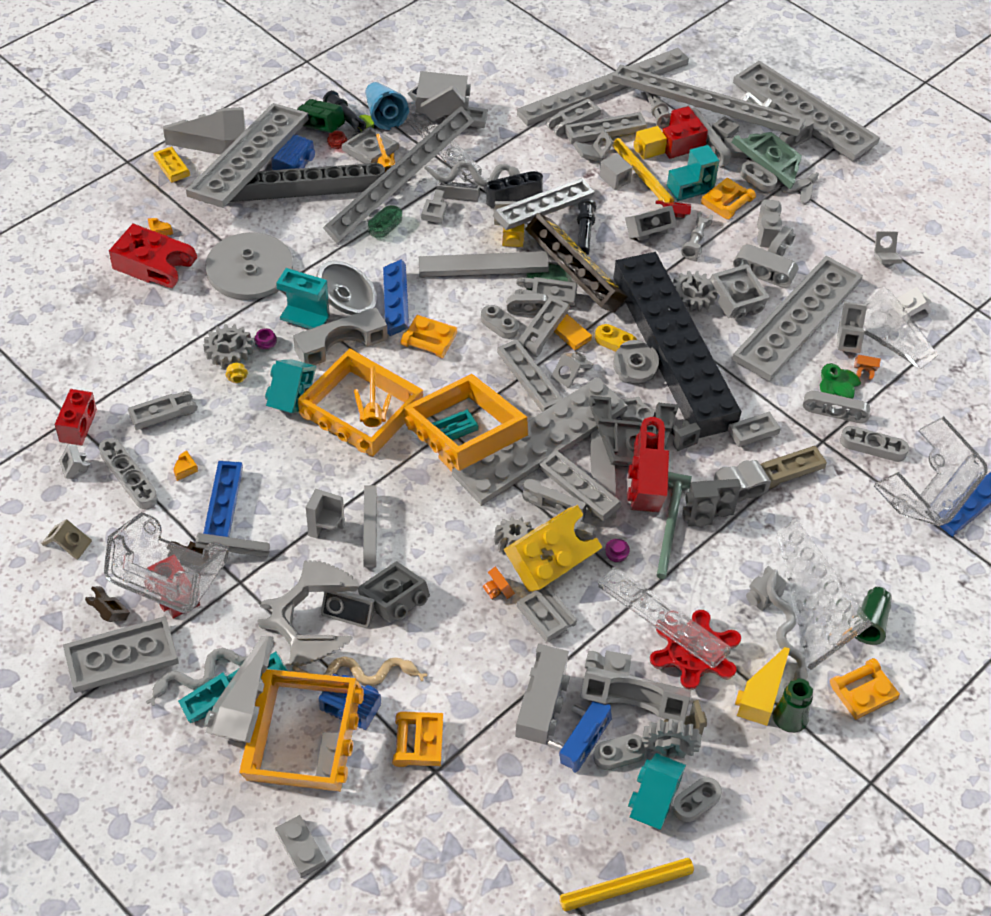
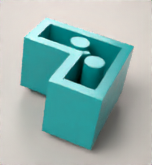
M709 145L691 149L687 166L669 170L667 187L677 201L708 193L715 187L720 160Z
M293 359L276 361L270 372L272 377L271 386L267 388L265 394L266 406L289 413L299 412L298 398L304 393V389H308L313 384L317 366Z
M655 753L652 760L647 759L637 778V782L641 783L638 793L633 791L628 807L632 808L629 818L661 830L673 798L679 788L686 764Z

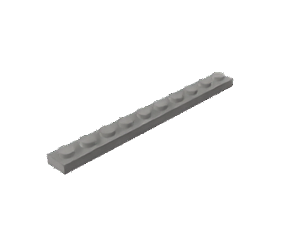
M675 48L628 67L659 76L688 65L689 58L679 48ZM612 72L517 109V116L529 126L558 114V112L588 98L594 101L629 86L612 82L614 74Z
M621 64L612 76V82L623 86H629L640 91L673 99L677 102L700 107L789 135L798 136L805 125L806 118Z
M460 106L329 221L323 229L336 244L340 242L471 125L474 120Z

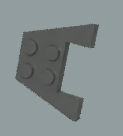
M591 395L588 403L611 465H632L634 442L637 434L640 432L642 422L612 419L611 397ZM658 402L656 405V418L661 419L665 425V450L679 405ZM647 426V432L658 433V429L655 426Z

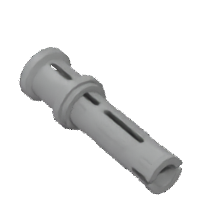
M645 92L652 106L651 113L656 118L657 126L659 128L669 127L671 113L668 112V105L662 102L660 96Z

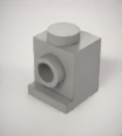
M770 566L765 568L762 577L758 576L751 582L749 586L751 588L750 592L746 594L747 600L752 605L757 606L762 612L772 604L766 590L767 582L773 572ZM778 573L774 589L777 596L781 597L787 581Z

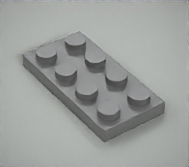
M166 616L63 644L74 693L179 664Z

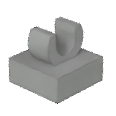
M67 444L59 459L64 477L68 479H74L78 471L86 472L90 466V463L84 462L87 456L86 453L79 452L77 445Z

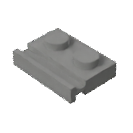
M548 585L517 601V608L546 643L567 631V628L574 627L577 623L574 615Z

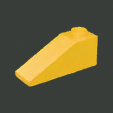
M784 647L747 681L744 691H738L734 704L739 706L738 717L768 725L790 648Z

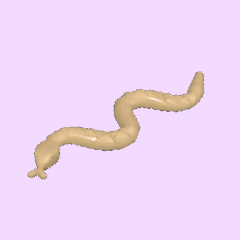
M346 656L336 658L329 664L326 672L323 674L332 676L336 674L339 668L348 667L360 684L373 687L382 683L390 669L394 666H400L402 671L410 676L418 675L421 681L424 680L423 677H427L426 673H419L412 661L396 657L386 660L374 676H366L360 665L353 658ZM297 666L292 667V670L295 672L308 673Z

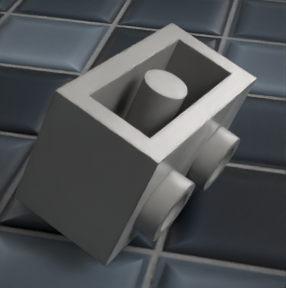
M672 206L660 207L625 217L629 238L637 237L638 241L650 238V234L655 232L657 235L668 233L669 228L677 226Z

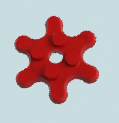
M705 610L693 612L691 623L685 627L677 626L669 620H661L656 624V631L660 637L668 641V645L662 650L652 652L650 663L656 669L676 667L681 670L680 683L685 689L694 690L699 685L700 677L704 676L705 673H714L724 680H729L736 674V666L725 658L724 652L736 648L740 644L741 634L736 630H727L721 633L713 631L709 626L711 615ZM696 647L702 650V653L690 654L689 651L690 648Z

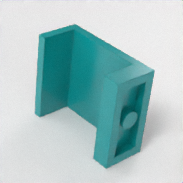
M285 268L276 282L277 289L285 291L287 297V306L282 312L280 320L308 329L326 324L330 318L327 280Z

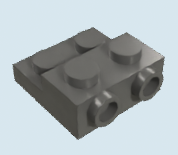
M726 479L691 482L689 492L685 494L686 506L682 508L683 520L688 522V526L702 527L712 525L714 516L727 517L734 515L741 489L740 480Z
M397 561L361 584L358 588L359 595L374 600L376 613L389 623L397 619H404L408 611L415 606H423L427 602L428 597H430L426 581Z

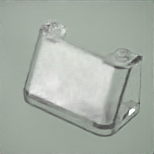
M141 512L108 536L104 574L108 581L114 585L176 611L188 613L198 605L225 565L230 547L212 542L204 548L202 555L161 538L162 527L160 522L155 517Z

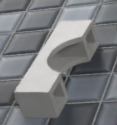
M374 307L293 335L294 350L301 362L317 365L326 361L327 351L338 342L351 340L369 347L386 341L387 324L378 309Z
M588 666L580 698L603 704H630L647 709L658 717L685 722L691 690Z

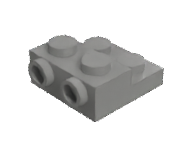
M748 264L714 273L709 279L720 295L717 302L728 318L735 317L738 320L751 311L753 314H758L765 308V304L770 298Z

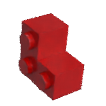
M689 106L671 111L669 127L663 128V133L667 137L665 154L669 159L689 154L691 149L706 145L708 130Z

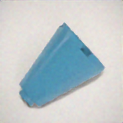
M373 82L367 86L365 95L374 124L384 130H391V127L402 125L409 114L406 98L401 93L379 82Z

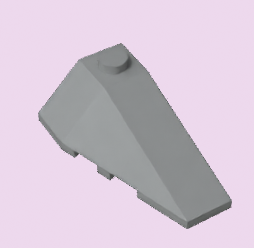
M243 107L221 108L216 110L214 114L207 116L202 114L197 119L191 121L185 119L163 126L166 145L219 155L246 130Z
M262 636L213 706L212 711H208L204 726L207 727L205 733L236 742L250 743L260 708L255 706V701L264 688V683L260 676L261 673H265L268 667L274 637Z

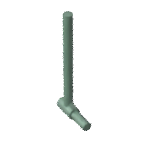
M668 472V486L672 488V494L656 575L659 579H665L667 576L681 493L690 489L692 476Z

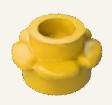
M233 363L227 367L225 376L233 383H241L247 377L248 370L245 369L242 363Z

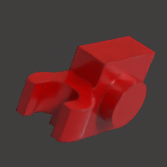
M663 200L655 201V204H660L663 207L672 206L675 217L684 218L686 214L690 215L691 204L665 202Z

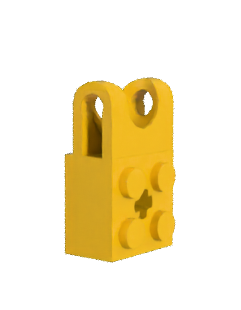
M578 505L564 510L503 549L528 592L542 589L602 548L598 538L580 541L576 537L574 526L583 516Z

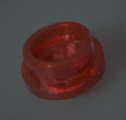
M334 131L327 138L328 146L333 149H341L342 144L347 142V137L342 131Z

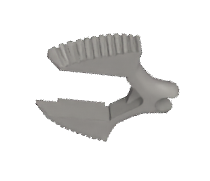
M306 560L303 563L299 582L288 593L279 598L266 599L261 602L260 607L272 609V614L267 619L257 620L258 625L262 629L275 630L283 635L290 645L289 664L298 667L321 660L341 650L340 648H344V645H348L353 637L300 635L292 626L294 608L309 595V592H356L359 588V582L357 579L353 580V576H349L348 572H344L342 569L339 570L338 567L335 568V566H331L329 563L326 564V562L322 563L315 560L313 562L309 560L308 562Z

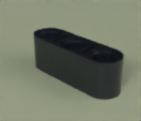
M530 171L489 181L486 184V204L491 208H495V201L518 202L542 193L543 174L538 171Z

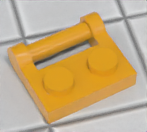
M727 177L702 197L701 204L723 218L730 219L745 203L754 200L756 193L753 189H745ZM738 196L740 197V198L737 199L734 203H732L730 206H727V205H728L729 203H731L735 198H737Z
M416 315L407 332L403 334L401 345L406 347L410 345L435 353L437 357L444 358L457 335V327Z
M875 658L866 661L864 666L841 677L837 675L830 679L832 689L855 720L897 700L900 696V693L881 670L880 663ZM869 674L873 677V680L851 691H848L845 687Z
M396 713L395 723L398 725L396 753L393 754L392 764L396 767H406L408 765L441 766L443 713ZM410 724H416L414 753H406L408 726Z

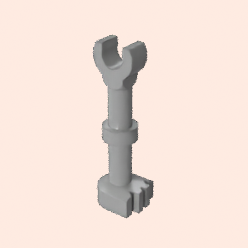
M698 212L696 219L698 225L690 235V242H686L681 249V254L685 258L697 262L702 253L701 244H698V242L703 239L704 229L712 224L713 215L710 214L709 218H703L702 212Z

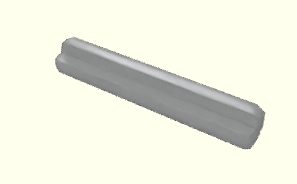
M202 533L196 536L195 545L197 548L268 557L270 552V544L267 542Z

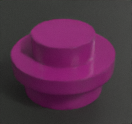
M263 328L256 333L254 342L260 349H270L276 345L277 337L271 329Z
M612 539L607 542L605 553L611 561L622 562L629 556L630 547L624 540Z

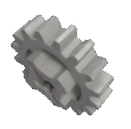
M687 271V275L680 273L679 278L675 277L673 280L685 307H689L690 312L693 311V308H697L699 312H701L702 307L708 310L710 305L715 304L718 292L711 281L706 278V273L701 276L699 271H696L695 274Z
M224 324L223 329L216 326V332L209 331V337H204L205 344H203L207 360L212 359V364L220 362V367L235 362L241 363V359L248 360V354L253 353V339L250 336V332H245L244 327L237 329L236 324L231 328Z
M658 719V723L649 722V726H644L642 744H644L645 749H651L652 754L660 753V755L673 759L675 756L685 758L686 754L694 756V752H699L702 735L699 734V729H693L692 724L684 725L682 720L669 719L668 722H664Z

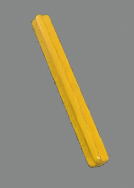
M620 138L615 139L612 147L633 167L634 172L659 200L674 202V198Z
M690 858L670 862L561 894L559 899L563 911L583 907L693 874L694 866Z

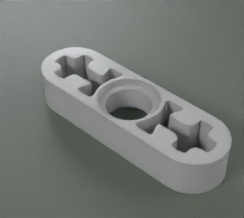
M819 391L807 392L803 401V408L811 413L855 423H864L869 420L871 407L864 401ZM832 405H838V406H841L842 408H841V409H836V408H833Z
M855 426L845 427L840 437V443L847 449L896 462L903 461L909 451V445L903 439ZM874 440L877 441L880 444V446L873 447L868 442Z

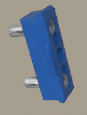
M593 701L587 709L574 703L571 711L583 716L565 744L553 738L548 742V747L559 751L560 763L571 768L574 773L580 770L612 720L611 706L609 704L605 706Z

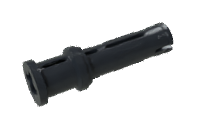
M331 90L324 95L323 102L341 105L345 121L356 132L360 133L361 130H365V121L348 107L347 101L340 98L336 91Z
M582 199L578 203L580 211L577 215V223L579 224L578 246L586 255H589L591 229L595 223L594 212L597 207L596 202L591 199Z

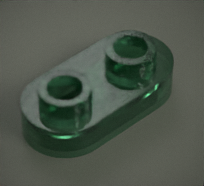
M394 205L384 207L369 220L368 233L375 238L385 237L402 222V210Z

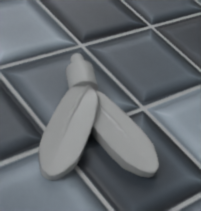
M812 173L808 178L796 180L791 189L784 185L781 191L791 193L801 190L800 201L802 204H807L812 196L813 183L818 179L819 173Z

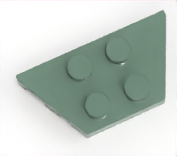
M772 132L749 134L748 138H740L739 135L734 136L732 144L754 162L773 173L789 189L793 187L802 155Z

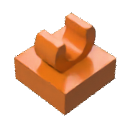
M858 355L854 362V368H858L856 375L860 378L861 372L866 370L869 372L868 380H872L875 371L880 367L881 358Z
M496 566L488 571L493 580L485 583L483 588L491 599L498 597L501 592L507 599L515 594Z

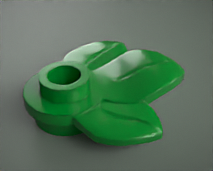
M828 363L821 369V392L832 395L836 394L850 399L854 398V387L861 385L859 377L854 372L848 369H841L833 363Z

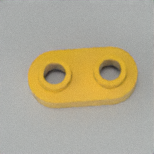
M602 324L595 331V341L599 345L615 352L624 342L637 340L633 334L609 324Z

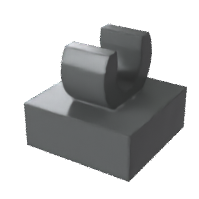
M684 420L680 429L675 424L672 426L673 445L677 451L698 444L701 429L696 422L689 424L688 421Z

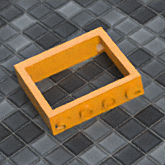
M349 348L298 398L299 414L304 419L311 420L319 425L321 429L333 433L341 441L348 442L360 452L367 453L373 457L405 424L403 421L405 417L403 407L423 398V389ZM371 366H375V386L387 393H391L392 396L403 401L404 404L370 437L318 407L317 404L349 372L370 383Z
M473 374L403 407L405 416L403 421L408 430H412L421 441L426 442L435 453L440 454L447 463H450L458 471L528 436L527 416ZM470 398L498 420L501 425L458 446L428 421L427 418Z
M266 669L265 673L261 676L264 683L263 692L259 694L255 702V706L260 707L251 741L245 745L239 773L247 781L341 792L342 783H346L348 777L346 763L348 756H351L353 752V740L351 739L353 730H356L358 727L359 716L357 709L358 704L363 702V688L356 678ZM279 687L347 694L330 778L260 770Z

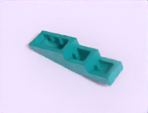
M276 651L270 654L267 669L288 671ZM239 669L228 676L222 672L178 700L189 723L206 718L208 711H212L213 706Z

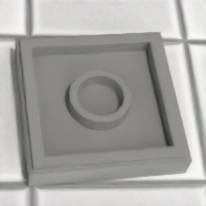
M368 127L343 143L342 151L365 164L377 163L378 158L382 156L376 137L377 134L381 136L387 156L399 149V142Z

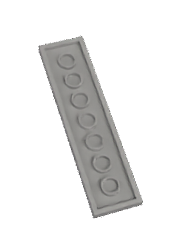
M757 61L734 76L733 83L749 92L764 103L770 98L772 101L769 107L772 109L806 118L805 120H812L814 122L812 135L852 161H855L879 143V136L761 61Z
M272 103L186 189L187 197L224 208L309 120L308 113Z
M825 256L734 352L732 360L770 382L861 282L863 275Z
M597 377L529 420L528 436L461 471H458L456 468L452 469V476L482 506L539 469V463L555 450L562 454L598 429L588 403L591 395L611 397L612 419L627 411V404Z

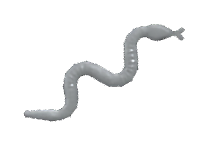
M466 160L458 161L448 176H442L428 166L424 167L436 180L444 183L454 181L460 170L465 168L470 171L474 181L486 187L489 181L498 179L503 170L508 171L510 176L521 174L516 167H511L508 164H499L494 168L490 177L484 179L479 174L475 165Z
M774 569L767 582V595L773 605L784 612L787 619L778 628L776 640L781 649L784 647L790 648L788 655L795 659L799 665V669L796 670L793 679L801 678L806 680L808 673L805 657L800 651L789 644L786 638L787 633L796 625V615L793 608L777 596L774 587L776 586L778 570Z
M226 648L214 649L207 655L203 678L197 680L182 672H169L155 683L152 689L153 697L147 700L146 703H152V706H155L154 700L166 692L168 682L176 680L184 686L196 690L214 678L215 662L219 658H225L241 666L248 656L242 657Z

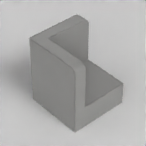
M615 154L601 161L600 177L616 190L631 182L633 167L619 154Z

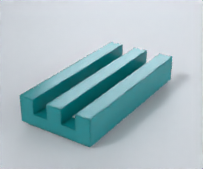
M468 409L432 423L438 429L444 428L440 431L451 440L479 430L478 423Z

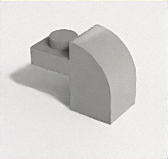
M844 301L837 333L838 350L861 353L865 333L863 326L867 304Z

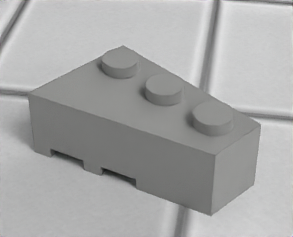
M538 643L534 668L531 667L529 675L531 678L527 691L524 693L516 723L515 737L546 745L548 736H554L557 720H553L555 712H561L564 698L560 697L561 691H567L570 676L566 675L569 651Z

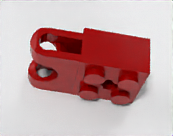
M134 223L109 249L112 269L147 283L152 281L168 288H173L179 281L175 266L190 267L197 260V253L189 244Z
M648 417L643 420L640 432L637 434L634 442V456L628 471V479H632L631 487H628L627 501L631 502V510L659 513L667 498L669 450H664V422L656 417ZM647 426H655L658 429V433L647 432Z

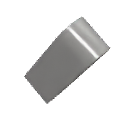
M749 244L741 247L733 261L734 267L748 264L756 278L783 288L790 286L799 270L798 265L794 261Z

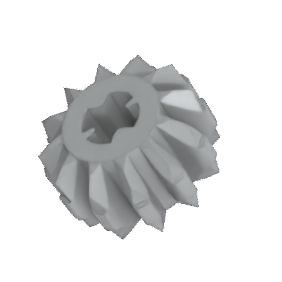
M511 516L510 521L502 519L501 524L495 528L494 543L498 545L499 552H504V548L534 530L531 522H524L523 517L515 520Z

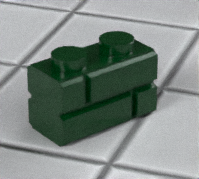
M309 99L305 104L297 108V110L308 113L309 120L303 127L332 133L337 130V127L339 128L345 124L341 105Z

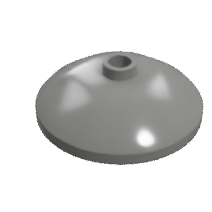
M334 260L324 263L317 271L316 277L327 280L328 303L335 309L349 315H354L374 308L376 305L377 294L374 285L355 266L343 261Z

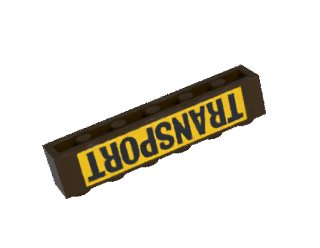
M540 213L534 216L525 230L602 309L615 313L628 296L552 219Z

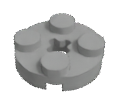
M639 340L624 342L616 350L613 359L614 370L624 383H644L652 380L659 365V356L653 347L649 348L645 345V342ZM636 358L638 362L642 363L634 365L631 362Z

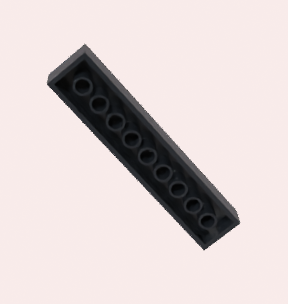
M655 251L615 260L613 279L616 285L628 296L625 303L649 348L653 347L659 356L658 368L676 403L679 405L684 419L689 424L697 423L701 429L699 438L727 432L729 424L740 420L742 411L658 254Z

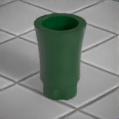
M875 586L873 589H869L861 609L850 627L853 637L862 643L878 645L886 639V626L891 609L892 595L885 588Z
M798 678L790 681L784 689L780 701L773 709V720L783 731L796 733L802 731L808 725L809 710L813 700V688L807 680Z

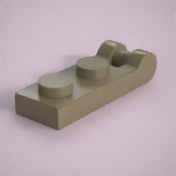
M811 446L763 462L760 465L771 480L769 489H772L780 483L825 469L827 462L817 447Z

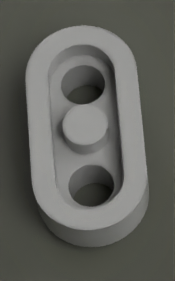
M752 161L745 162L742 165L740 175L747 182L763 192H770L776 188L777 177L763 166Z
M785 225L772 241L768 251L783 257L786 246H791L795 239L794 229Z
M513 294L507 298V311L513 315H537L549 297L544 294Z
M488 305L481 310V322L497 335L505 339H511L518 335L519 322L500 307Z
M627 734L597 744L593 759L599 768L612 770L639 762L643 759L646 749L644 744H642V737L636 734ZM629 744H635L637 747L631 748ZM610 751L612 754L605 755L603 752Z
M703 777L678 794L673 803V813L676 818L683 822H691L716 805L722 793L719 782L710 777ZM708 792L711 796L705 797L702 793ZM682 807H688L691 811L685 812L682 810Z

